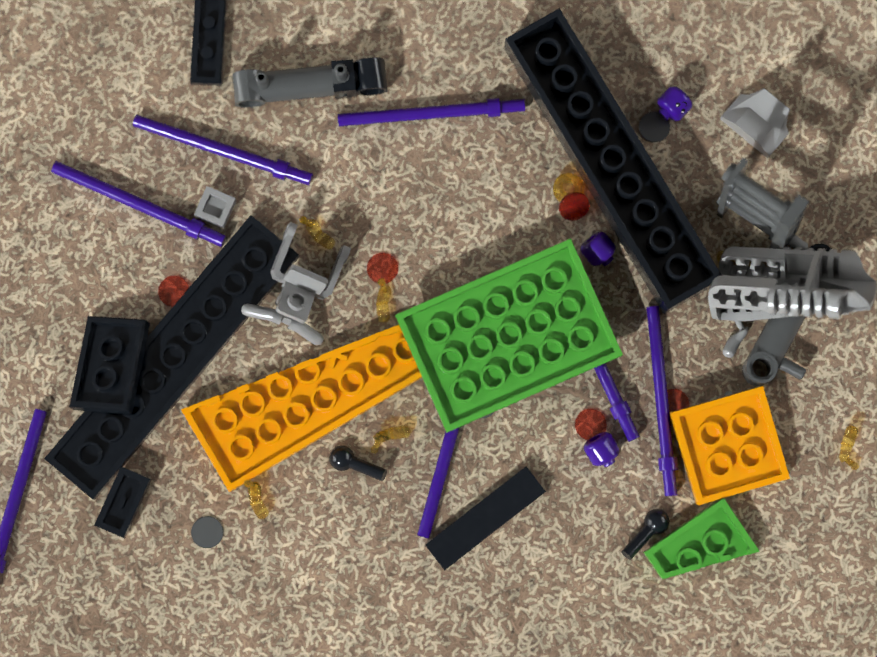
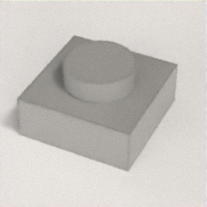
M206 186L194 215L204 221L225 228L237 200L235 197Z

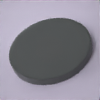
M649 112L641 118L639 131L645 140L660 142L668 136L670 123L659 112Z
M201 517L193 524L191 536L198 546L212 548L222 540L223 527L214 517Z

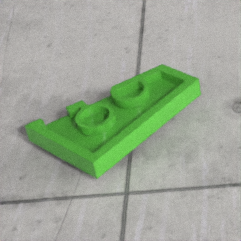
M724 498L719 499L643 551L661 579L760 552Z

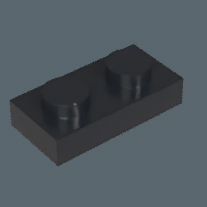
M120 467L94 526L119 537L126 538L151 483V479Z

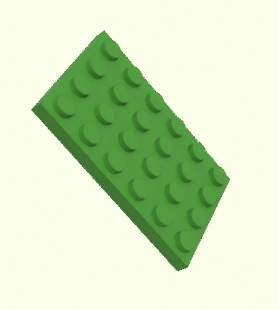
M571 239L395 315L446 433L623 356Z

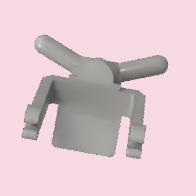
M290 222L284 231V239L270 271L272 279L282 283L281 287H283L275 301L277 305L276 310L253 304H244L241 311L243 315L271 321L278 325L282 322L288 325V329L295 331L312 344L318 346L323 343V336L305 322L308 319L314 297L323 300L332 294L351 248L345 245L341 246L328 279L294 264L283 274L280 269L298 226Z

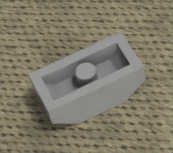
M763 88L749 95L740 94L721 116L720 120L768 159L789 134L787 120L790 109Z

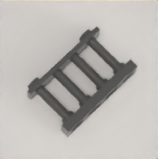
M743 157L738 165L731 163L721 178L725 182L722 193L716 201V204L719 205L717 215L722 218L728 209H731L768 234V239L772 241L770 248L783 249L784 246H788L799 229L809 201L798 194L793 202L789 200L784 202L745 175L748 164L747 159Z

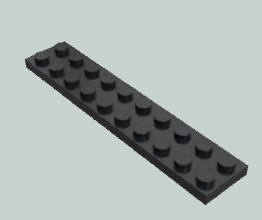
M250 215L147 337L133 414L84 411L44 459L90 498L95 500L116 476L120 467L127 463L249 318L242 314V306L244 304L259 306L277 285L278 281L272 279L270 271L282 240ZM289 247L280 269L283 274L300 257L291 247Z

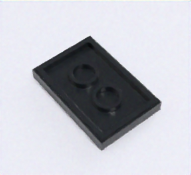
M88 316L70 408L80 411L133 414L150 323L147 320Z

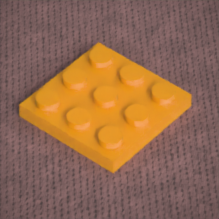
M763 386L670 412L696 505H702L790 479Z

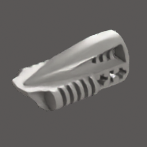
M734 246L723 251L719 261V271L722 276H718L712 281L708 293L710 313L712 318L716 320L754 321L795 316L812 317L813 314H816L817 318H824L825 315H828V318L841 319L842 315L855 311H866L872 308L877 298V281L865 272L860 257L854 250H841V252H838L837 249H830L827 252L824 248H818L817 251H814V248L803 250L802 247H795L794 250H791V247L784 246L783 249Z

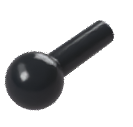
M337 446L330 453V464L338 471H345L350 468L380 481H384L387 475V469L355 457L353 451L347 446Z
M661 509L650 510L644 518L645 526L621 551L623 556L631 560L654 534L664 533L670 523L667 513Z

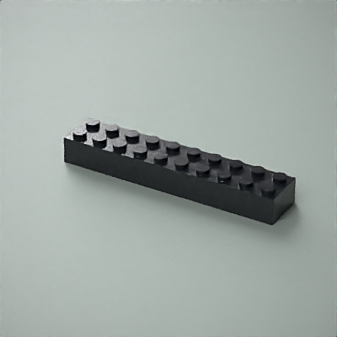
M560 8L506 38L504 44L505 52L663 314L668 313L709 289L712 281L716 277L722 276Z

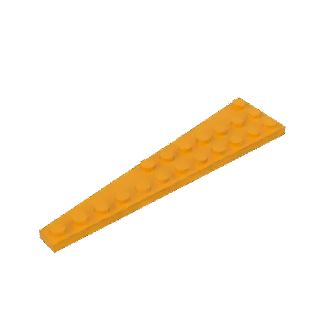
M398 324L324 353L314 359L301 362L286 370L270 374L265 378L250 384L247 383L222 395H217L183 408L181 411L229 492H232L420 380L422 376Z

